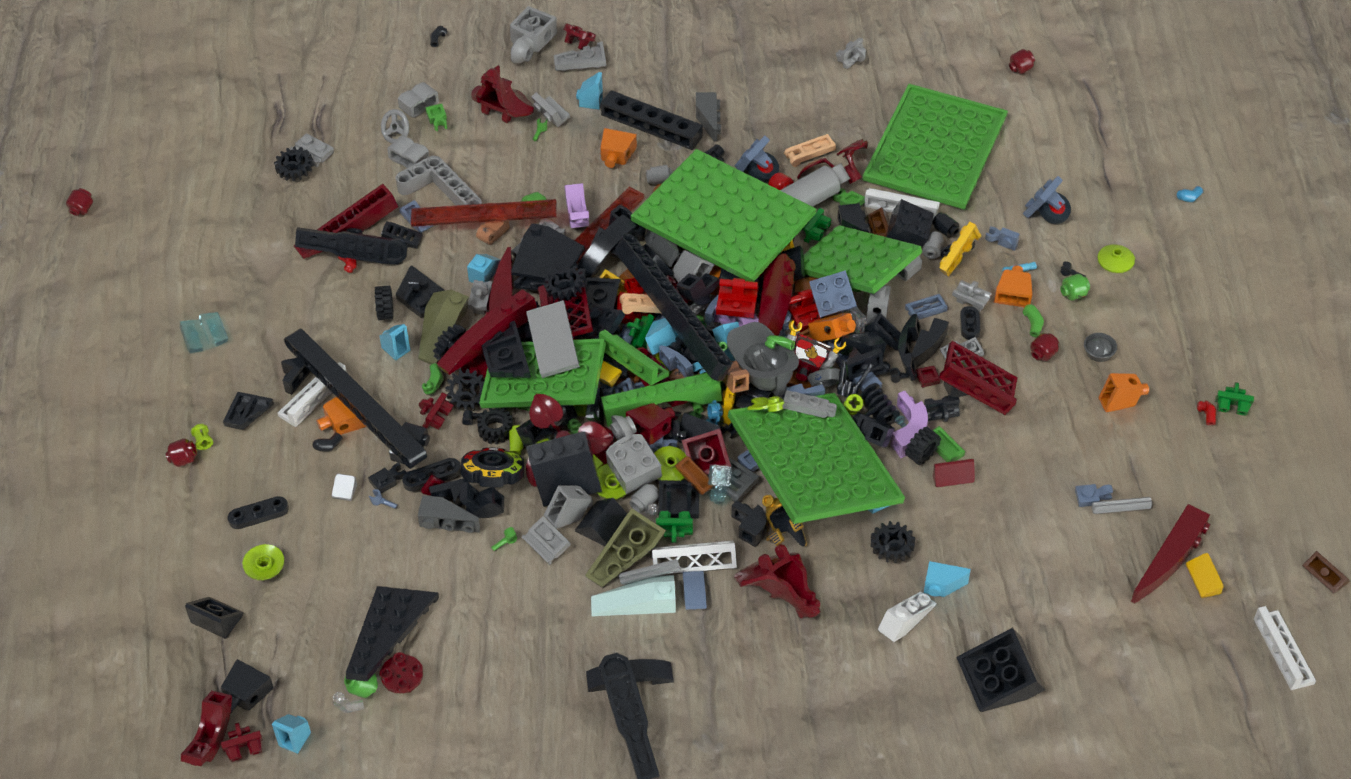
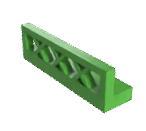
M606 330L599 332V339H605L606 342L605 353L651 386L669 376V372L618 335L613 336Z

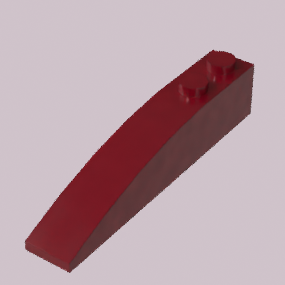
M381 184L317 230L339 233L346 232L349 228H357L364 231L399 206L393 194L384 184ZM294 245V248L303 259L323 252L299 248Z
M507 247L495 273L490 294L489 312L513 296L511 247Z
M786 253L777 256L765 269L758 320L759 323L767 326L776 336H779L787 315L794 284V270L796 269L794 261Z
M522 289L495 307L455 342L439 360L437 366L450 375L483 353L482 345L492 339L499 331L502 333L510 327V322L515 320L517 328L528 322L526 311L537 308L535 297Z
M1187 504L1135 588L1131 600L1132 603H1137L1167 581L1183 564L1193 548L1197 549L1202 541L1200 536L1202 534L1206 535L1211 526L1208 523L1210 514Z

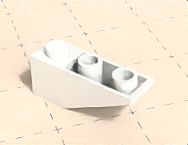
M919 592L888 609L878 630L895 642L914 628L937 603L931 600L928 595Z

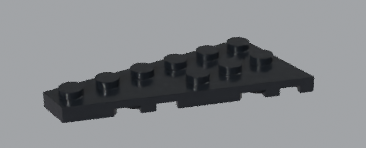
M377 586L347 667L346 679L368 682L380 668L384 658L393 653L396 644H400L418 624L417 620L422 614L425 615L429 611V606L432 603H436L439 599V592Z

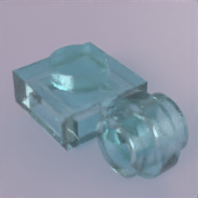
M710 465L708 485L716 486L710 492V500L715 504L725 501L726 494L722 487H730L732 466Z

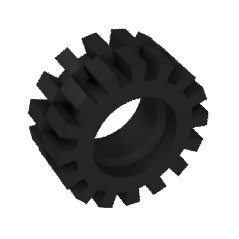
M390 285L375 287L377 320H390L394 317Z
M489 408L488 412L486 409L483 410V414L480 413L479 418H477L480 438H483L485 442L488 440L489 444H492L493 441H495V444H499L498 441L500 440L504 443L505 438L509 440V431L513 426L510 412H506L504 408L501 411L499 408H495V410ZM496 422L503 424L501 427L495 429L488 427L490 424Z
M923 427L918 433L914 434V438L910 439L911 442L907 444L908 448L905 449V455L916 464H924L926 460L930 459V456L934 455V451H937V446L940 445L941 441L940 436L929 427Z

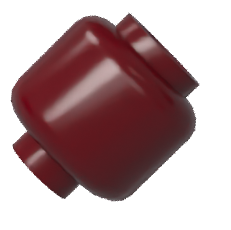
M1021 49L1010 56V63L1008 65L1012 72L1016 71L1021 75L1034 67L1035 58L1030 50Z
M82 188L73 190L66 201V206L69 208L68 211L75 216L79 214L86 215L93 204L92 194Z
M1050 333L1040 334L1030 344L1032 357L1045 362L1050 360L1059 350L1058 339Z
M183 438L168 445V452L165 454L169 463H173L176 467H182L194 462L195 456H197V449L193 441Z

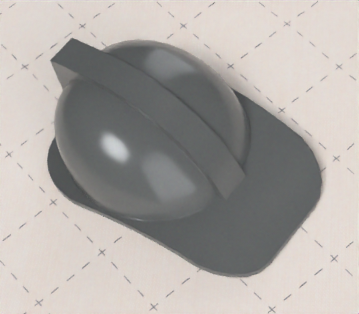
M750 322L732 329L727 336V346L741 369H746L749 372V382L754 387L764 391H771L778 397L786 393V384L790 381L793 371L799 365L798 356L791 350L775 344L773 349L766 347V338L774 334L762 323Z

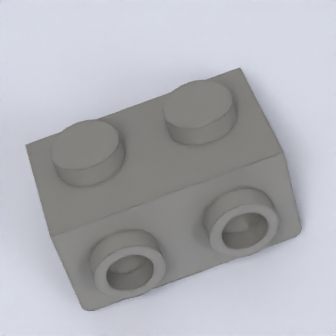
M537 92L531 96L534 101V108L539 113H543L548 122L551 121L555 126L559 127L570 118L569 113L550 96L545 100Z

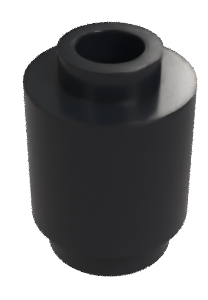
M938 213L933 218L932 224L934 228L947 238L958 234L960 230L959 223L946 213Z

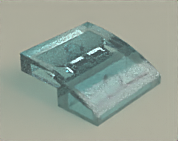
M218 312L200 314L199 320L180 321V330L189 353L205 351L228 342V337Z

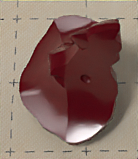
M499 65L487 70L481 77L480 83H482V86L478 85L472 90L471 98L473 101L481 103L482 113L488 115L491 109L502 112V121L505 123L511 120V116L523 117L534 113V107L526 96L519 90L511 88L512 81L501 78Z
M783 544L775 547V556L769 557L768 554H763L758 558L757 562L737 572L734 576L735 581L740 587L749 585L759 586L770 592V598H780L787 601L795 608L799 618H812L821 612L819 609L820 601L816 599V593L808 587L807 571L803 565L801 555L795 552L789 553Z

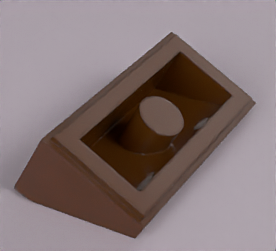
M881 207L866 216L872 234L886 237L890 219L887 212Z
M1318 551L1302 565L1333 594L1350 582L1342 572Z

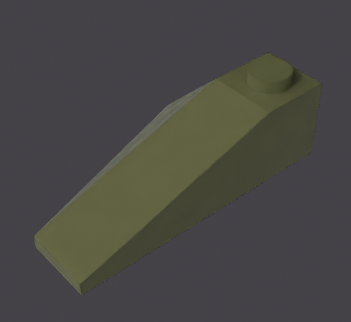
M452 289L433 293L425 307L419 360L428 364L438 363V360L434 357L435 353L433 350L436 348L434 344L438 342L437 338L442 334L443 330L446 332L449 326L453 327L454 324L457 326L460 324L468 309L469 296Z
M631 508L585 577L603 588L620 573L654 549L666 530Z

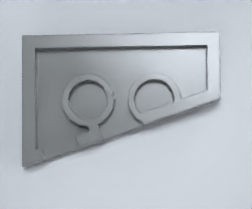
M603 41L598 42L595 47L590 48L588 45L583 47L581 51L571 50L554 55L555 71L606 66Z

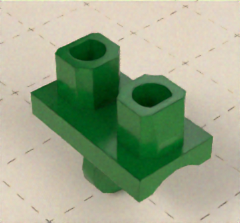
M819 208L812 219L801 229L806 233L804 242L809 243L811 239L820 241L823 238L824 230L819 228L821 227L826 230L830 228L832 219L824 216V209Z
M648 314V316H642L641 320L635 318L634 323H627L626 327L630 329L629 336L633 337L631 341L633 347H644L647 350L645 337L653 321H655L653 320L655 316Z
M1235 382L1233 387L1226 386L1225 391L1218 390L1215 396L1217 410L1226 413L1229 412L1230 405H1236V414L1246 416L1254 402V396L1245 395L1246 390L1239 389V383Z
M660 511L659 517L656 518V524L666 530L664 537H672V543H676V537L693 535V518L690 517L689 511H681L679 518H671L669 511Z

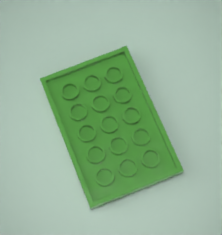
M839 225L804 254V273L815 278H822L846 270L851 288L875 294L922 253L921 246Z
M605 339L573 340L580 367L544 378L540 375L534 343L522 342L532 377H491L487 369L479 402L481 408L531 407L536 394L551 396L560 405L595 404L606 347Z

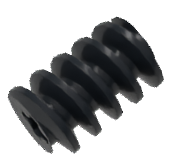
M878 383L870 384L862 391L860 397L865 408L868 411L872 407L877 408L872 414L874 419L889 425L898 419L900 415L899 410L896 411V406L892 405V401L884 394L883 389L880 388Z

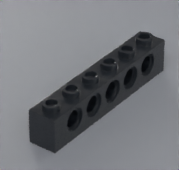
M611 90L601 102V116L687 149L693 150L703 137L702 124Z

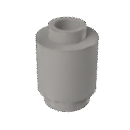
M667 165L650 167L649 170H646L647 182L653 185L662 184L672 174V169L668 168Z
M931 232L929 234L928 241L922 250L924 256L929 259H936L940 256L944 244L943 235L939 232Z
M644 484L631 497L629 504L638 513L646 511L659 498V491L652 484Z

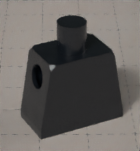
M238 659L221 685L222 693L232 695L231 713L237 706L246 711L251 710L274 688L270 676Z

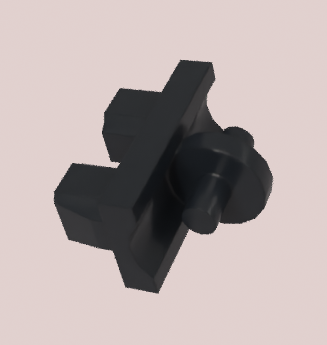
M948 395L940 400L925 399L924 405L927 410L928 421L942 419L943 422H948L949 418L960 416L959 397Z

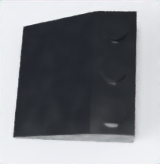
M586 431L526 446L543 507L549 505L558 486H580L588 495L602 492L589 436Z
M1013 627L956 657L980 712L1021 702L1045 691L1024 641Z

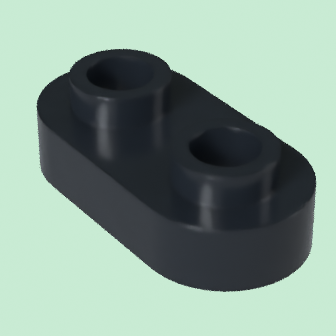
M966 306L960 312L961 335L967 340L974 337L977 339L981 330L979 311L972 306Z

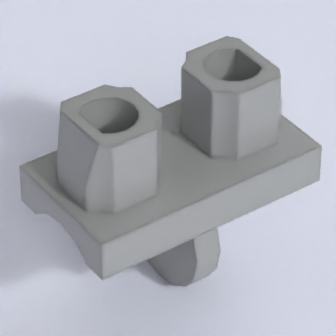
M858 38L854 42H848L844 51L839 50L836 53L837 61L842 62L844 68L848 69L856 61L862 62L865 60L866 49L863 47V38Z
M474 280L468 302V309H473V313L485 314V311H487L492 281Z
M963 280L960 281L952 296L956 297L958 303H970L979 312L984 308L992 293L978 288V282L973 281L972 284H969Z

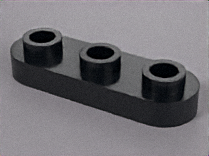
M447 458L408 471L402 477L403 487L407 491L412 492L420 490L431 475L443 481L456 478L461 472L460 462L455 458Z
M276 496L233 509L229 512L227 519L233 529H242L282 517L287 514L289 506L284 497Z

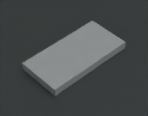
M564 301L526 311L541 377L544 378L580 367Z

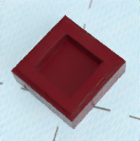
M934 365L916 369L917 378L922 388L940 384L941 379H939Z

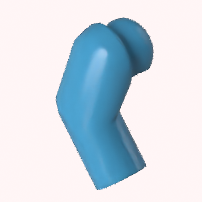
M1196 186L1193 190H1179L1177 198L1185 202H1194L1203 193V189L1200 186Z

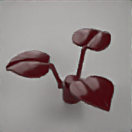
M857 140L836 154L839 156L845 153L842 157L846 156L849 163L844 167L850 177L847 180L849 184L862 178L854 164L852 155L856 150L867 149V140ZM820 158L806 165L798 174L797 179L799 180L803 172L814 165L827 163L831 168L835 166L826 158Z
M536 394L529 412L531 422L539 428H547L552 425L558 431L556 438L571 435L570 431H562L554 423L560 421L563 417V409L559 402L551 396ZM586 422L578 429V433L582 431L588 433L593 455L605 450L614 439L602 425L596 422ZM528 458L526 475L531 486L536 487L537 484Z

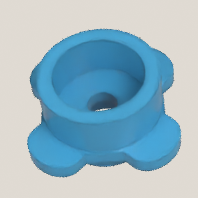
M716 400L708 404V418L716 419V422H719L720 417L723 415L722 406Z

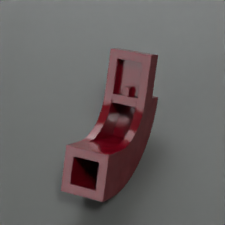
M211 690L203 699L199 728L192 742L181 753V762L189 763L193 766H202L206 761L211 762L214 759L228 727L232 695Z

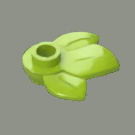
M778 396L770 398L756 397L751 400V403H754V405L749 406L747 409L761 410L767 408L768 412L779 411L783 409L784 400Z

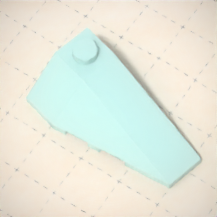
M674 575L656 576L591 596L592 616L676 613Z

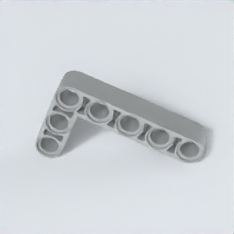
M430 156L396 175L397 190L401 195H409L434 182L468 219L476 221L483 217L481 199L438 156Z

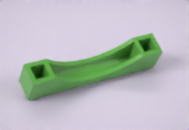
M707 373L601 397L607 427H610V424H612L611 416L619 415L626 417L627 411L650 403L657 405L669 401H691L705 405L713 403V400H716V402L722 401L720 382L712 379Z

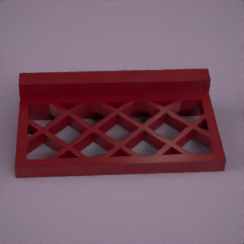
M544 286L538 287L541 307L560 302L559 298L553 300L552 296L549 297ZM585 287L581 288L582 293H576L577 297L570 296L572 298L569 301L562 300L565 303L566 311L569 308L574 309L571 313H567L569 322L571 320L576 321L573 325H570L573 337L593 332ZM577 299L582 300L578 305L574 304ZM579 311L584 312L581 316H576ZM581 323L587 324L585 327L578 328Z
M954 341L949 343L944 369L940 372L939 379L1006 415L1016 405L1017 399L1014 395L1018 377ZM954 350L958 351L961 356H957ZM970 359L974 360L977 363V366H974ZM964 360L968 367H964L961 361ZM987 368L990 369L994 375H991ZM977 370H981L984 376L981 377ZM1004 378L1011 381V383L1007 384ZM994 379H997L1001 386H998Z

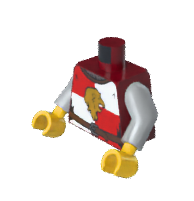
M791 321L789 323L791 332L790 334L788 333L787 338L795 341V346L791 351L799 359V365L794 370L797 372L796 378L800 381H806L807 376L821 369L832 368L839 356L838 352L845 348L846 342L843 344V347H838L836 342L839 338H837L834 342V349L831 350V346L798 333L796 336V332L802 328V323L799 322L798 328L794 329V321Z

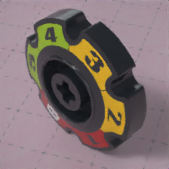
M482 448V450H472L461 458L460 473L470 483H478L483 487H504L506 484L513 485L524 477L525 461L519 454L505 451L503 448Z

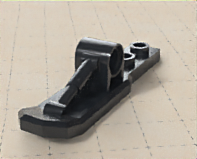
M300 227L296 229L295 247L332 252L342 258L382 264H399L407 257L408 245L402 239L364 235L363 231L357 228H349L346 232L339 233Z
M619 653L606 655L598 668L603 679L617 730L626 742L636 779L659 778V771L647 735V716L629 659Z

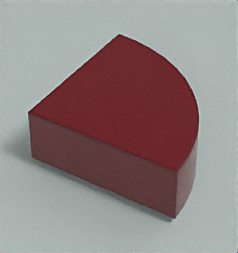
M431 475L420 491L422 494L430 496V486L446 482Z

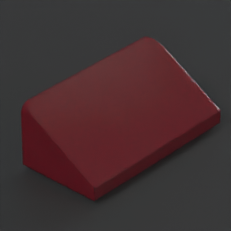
M974 459L934 464L932 476L935 486L945 487L973 483L975 481Z

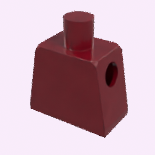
M650 403L627 411L626 417L629 416L636 427L637 432L634 434H642L645 441L652 445L671 431V419L675 417V412L671 407L663 410L655 403Z

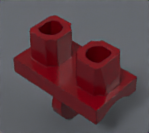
M442 392L435 404H433L434 399L431 397L428 400L422 399L419 402L420 414L425 415L428 413L422 427L428 429L431 426L440 430L445 418L437 413L441 412L448 416L454 406L445 400L447 394Z
M239 722L235 723L236 730L228 732L230 740L221 742L224 753L226 752L230 762L240 760L242 756L239 748L247 745L250 755L262 753L261 741H263L260 730L246 734L251 732L250 727L241 728Z

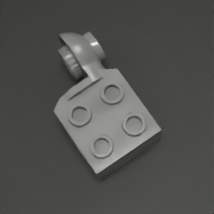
M528 6L510 24V37L513 43L511 61L514 64L524 61L528 62L532 58L533 52H539L557 34V17Z
M611 416L612 424H610V427L617 441L606 451L607 464L625 493L628 494L644 484L662 477L661 464L642 434H634L637 430L629 416Z

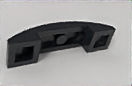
M621 215L590 246L578 263V269H586V278H593L601 269L600 265L617 247L621 236L625 233L631 234L637 225L625 215Z
M913 314L905 323L898 344L904 370L911 381L915 380L916 364L911 353L912 341H917L921 332V325L917 314Z
M657 659L629 660L636 682L652 681V685L674 683L671 662ZM598 667L586 671L588 692L606 690Z

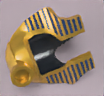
M765 495L762 499V504L766 506V541L773 540L774 544L778 546L785 540L782 533L788 532L802 547L806 546L807 541L802 529L804 527L803 524H793L779 499L771 495Z

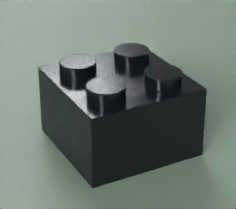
M901 199L892 211L886 237L921 246L922 249L928 241L934 213Z

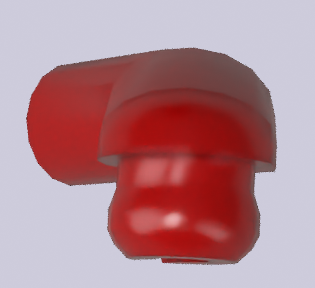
M338 256V259L346 264L344 270L348 273H353L354 268L356 269L357 261Z
M1206 400L1204 402L1199 401L1197 403V410L1199 412L1204 411L1206 414V425H1216L1215 406Z

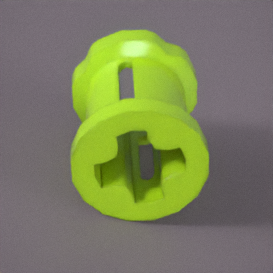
M851 394L847 397L843 406L850 415H855L862 408L863 400L859 395ZM851 401H854V404L857 405L855 408H852Z
M197 424L190 431L191 435L195 437V445L199 450H206L213 445V439L208 434L209 429L207 425Z

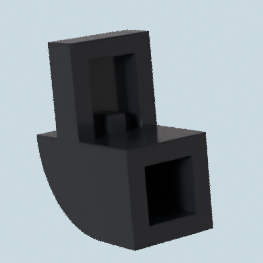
M688 273L676 285L682 298L698 305H705L711 301L709 294L719 286L720 280L707 273L701 278Z
M860 414L856 424L864 435L865 440L880 447H888L895 429L894 427L865 414Z
M468 482L461 484L460 501L466 505V511L478 518H492L504 513V496L498 490L490 487L479 492Z
M736 500L732 504L731 517L741 522L739 525V538L756 547L766 534V513L760 505L751 509L747 504H742Z

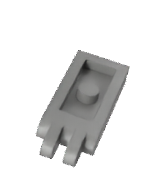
M786 390L783 409L825 418L827 416L834 417L837 406L830 403L827 399Z

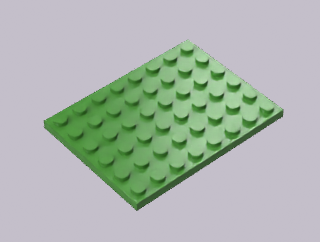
M908 84L863 174L862 180L965 210L1005 122L1008 111Z
M696 149L631 215V221L724 270L745 279V281L754 282L816 214V208Z
M835 393L816 396L836 404L837 409L834 417L827 416L822 418L788 409L768 412L767 408L748 410V407L729 410L728 418L793 524L904 503L905 496L868 441L865 440L864 435Z

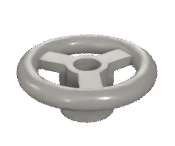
M392 109L383 116L381 132L385 140L389 143H394L397 139L390 137L392 133L402 134L404 137L408 136L409 121L402 111ZM397 115H399L402 118V120H398ZM391 116L392 123L390 128L386 130L387 120Z

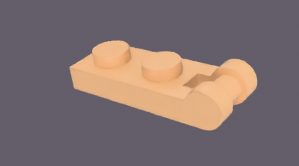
M826 134L789 147L784 151V155L787 159H790L793 167H797L801 162L835 151L836 144Z
M624 293L620 296L622 311L625 314L632 312L661 313L648 295Z

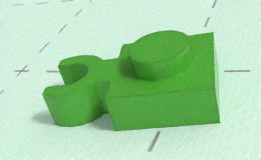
M437 104L425 107L430 124H434V130L438 131V126L440 125L447 129V116L443 105Z
M840 188L839 194L833 195V200L840 202V205L860 203V206L865 203V196L854 191L846 193L845 189Z

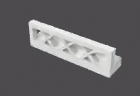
M871 188L867 189L865 194L864 207L872 209L882 207L887 212H892L899 201L903 199L934 213V218L937 215L940 202Z
M339 362L338 364L346 371L345 365ZM315 377L278 412V417L297 427L332 392Z
M734 541L655 547L651 550L653 565L658 564L657 558L664 557L671 561L670 557L677 556L675 559L678 560L681 556H688L692 560L688 567L680 566L679 571L672 573L737 568ZM722 552H731L732 563L723 564L717 558ZM702 554H708L713 558L705 566H702L697 561Z
M1266 606L1258 608L1254 621L1290 690L1314 685L1316 680L1279 611L1269 612ZM1273 618L1276 619V621H1277V623H1278V628H1277L1275 622L1273 621ZM1292 655H1294V656L1296 657L1297 663L1295 662V660H1294V658H1293ZM1302 673L1305 674V676L1307 677L1306 680H1303L1304 677Z

